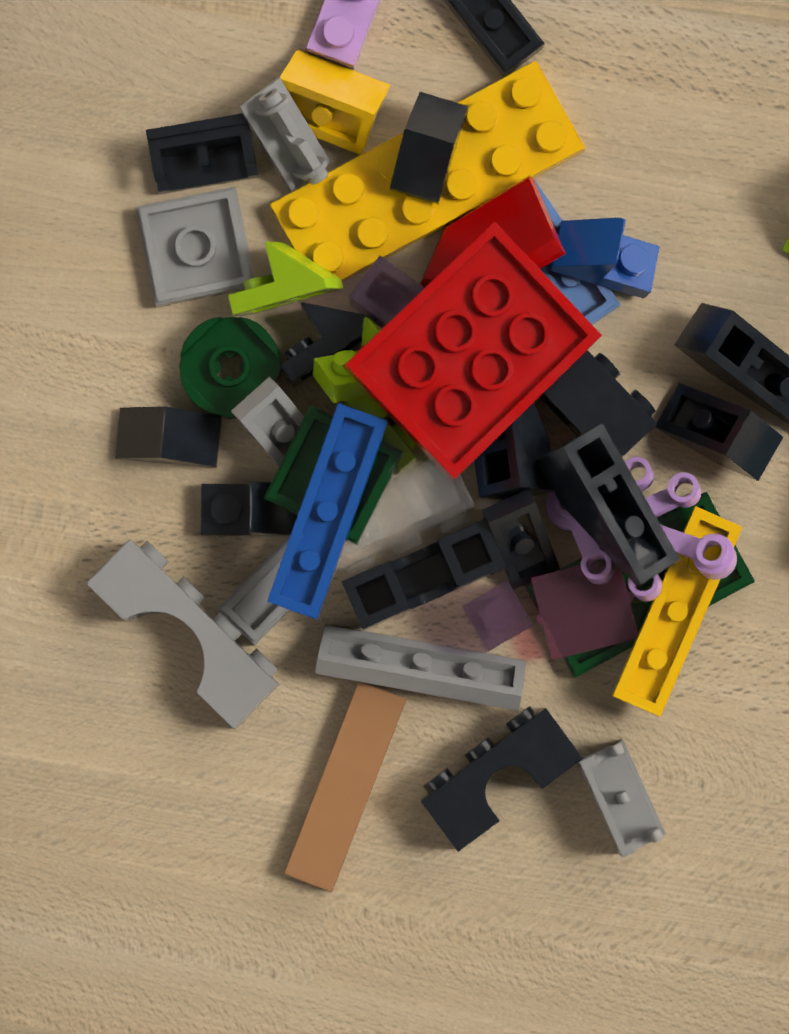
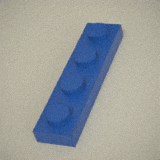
M338 403L267 602L318 620L386 431L387 420Z

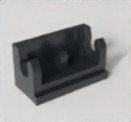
M242 113L146 130L154 179L157 182L159 194L259 178L250 125Z

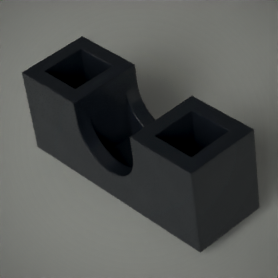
M483 519L444 536L409 555L393 561H387L342 581V584L362 630L365 631L505 569L506 565L486 520Z
M531 706L527 707L506 723V726L511 731L496 744L487 737L464 755L469 761L468 765L454 775L446 768L423 785L428 794L421 799V803L458 852L500 821L488 805L485 793L488 780L497 770L509 766L522 768L532 777L537 786L543 789L583 759L546 708H542L535 713Z

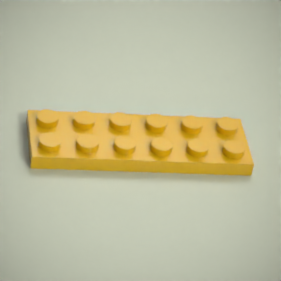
M536 60L458 102L469 107L439 204L390 190L404 133L402 132L328 172V176L323 181L314 185L308 183L271 203L270 207L293 249L341 278L343 283L443 229L446 225L525 177L531 175L535 179L583 153L585 146Z

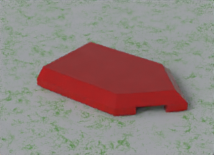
M531 175L443 228L418 285L417 291L419 293L494 221L539 269L566 254Z

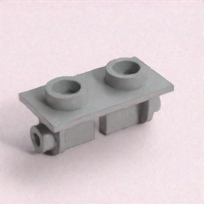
M276 78L238 107L289 190H294L307 179L314 185L323 181L328 176L325 168L330 159L280 78Z

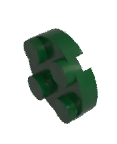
M221 316L204 321L188 335L180 355L181 383L189 398L206 413L229 420L237 419L231 410L268 377L278 385L282 372L278 348L271 335L257 322L243 317L230 316L223 318ZM226 355L230 359L235 358L237 355L242 357L244 361L239 366L242 372L239 378L234 379L228 376L223 380L217 375L222 368L218 362L221 356Z

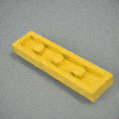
M695 506L690 513L683 533L700 539L708 534H720L726 537L732 546L735 547L743 527ZM718 546L709 547L704 553V559L709 561L718 559L722 553V548ZM679 554L677 555L680 560L666 568L661 580V593L650 605L611 695L658 717L662 715L720 579L712 580L704 577L698 571L693 559Z

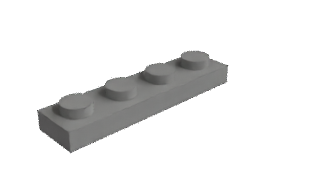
M325 624L315 674L519 711L526 660Z

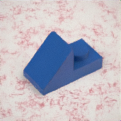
M623 218L564 220L558 224L557 234L566 254L551 262L549 270L644 299L652 290L660 246L623 235L626 221Z

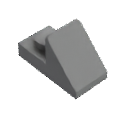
M268 377L231 412L241 422L244 429L280 467L304 416L283 390Z

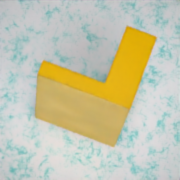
M297 49L281 74L280 79L316 138L362 155L368 145L377 113L389 92L390 84Z

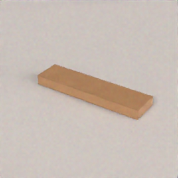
M358 682L284 874L324 890L333 891L407 699L369 684Z

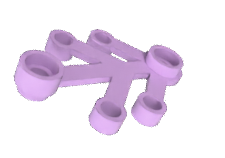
M642 457L627 459L625 464L630 472L638 467L646 469L644 477L636 481L641 491L649 488L654 480V472L649 462ZM682 472L670 479L668 488L645 499L657 517L679 506L687 508L695 505L701 497V487L692 474ZM689 483L693 485V490L688 496L679 497L676 495V490L681 484ZM554 491L551 492L546 503L547 514L555 526L562 530L572 531L583 557L581 561L583 574L593 584L607 583L615 572V565L606 552L600 549V546L569 512L563 510V506ZM661 525L676 553L693 559L698 571L704 577L712 580L723 579L735 569L737 554L726 537L720 534H708L700 539ZM718 546L722 548V553L718 559L713 561L704 559V553L709 547ZM594 561H606V568L602 573H590V566ZM658 574L652 577L654 579L653 586L647 591L637 590V586L628 578V586L633 595L641 601H651L657 598L662 590V581Z

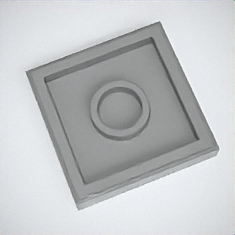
M236 187L136 207L157 308L245 290L243 282L254 278Z

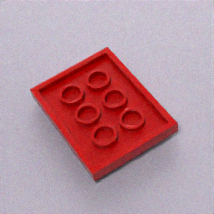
M494 221L365 344L343 368L452 481L602 335Z

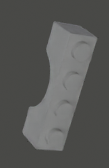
M129 539L86 584L123 620L130 621L143 615L162 613L175 616L186 623L196 634L204 655V672L197 693L233 729L238 728L280 685L272 677L278 671V668L257 648L249 655L235 641L242 633L222 613H219L213 619L199 605L205 597L184 576L176 583L163 570L169 561L151 543L146 541L140 547L136 542Z

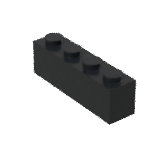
M587 350L539 398L575 435L603 423L623 458L658 424L651 417L656 410L639 391L633 390L630 394L616 380L620 376V372L606 356L598 353L594 357Z

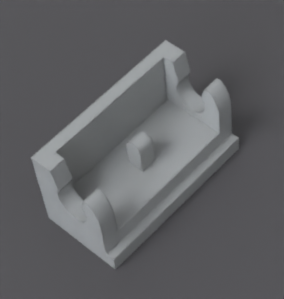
M623 739L584 756L577 763L618 855L623 858L636 852L637 848L645 844L654 843L664 838L663 835L666 833Z

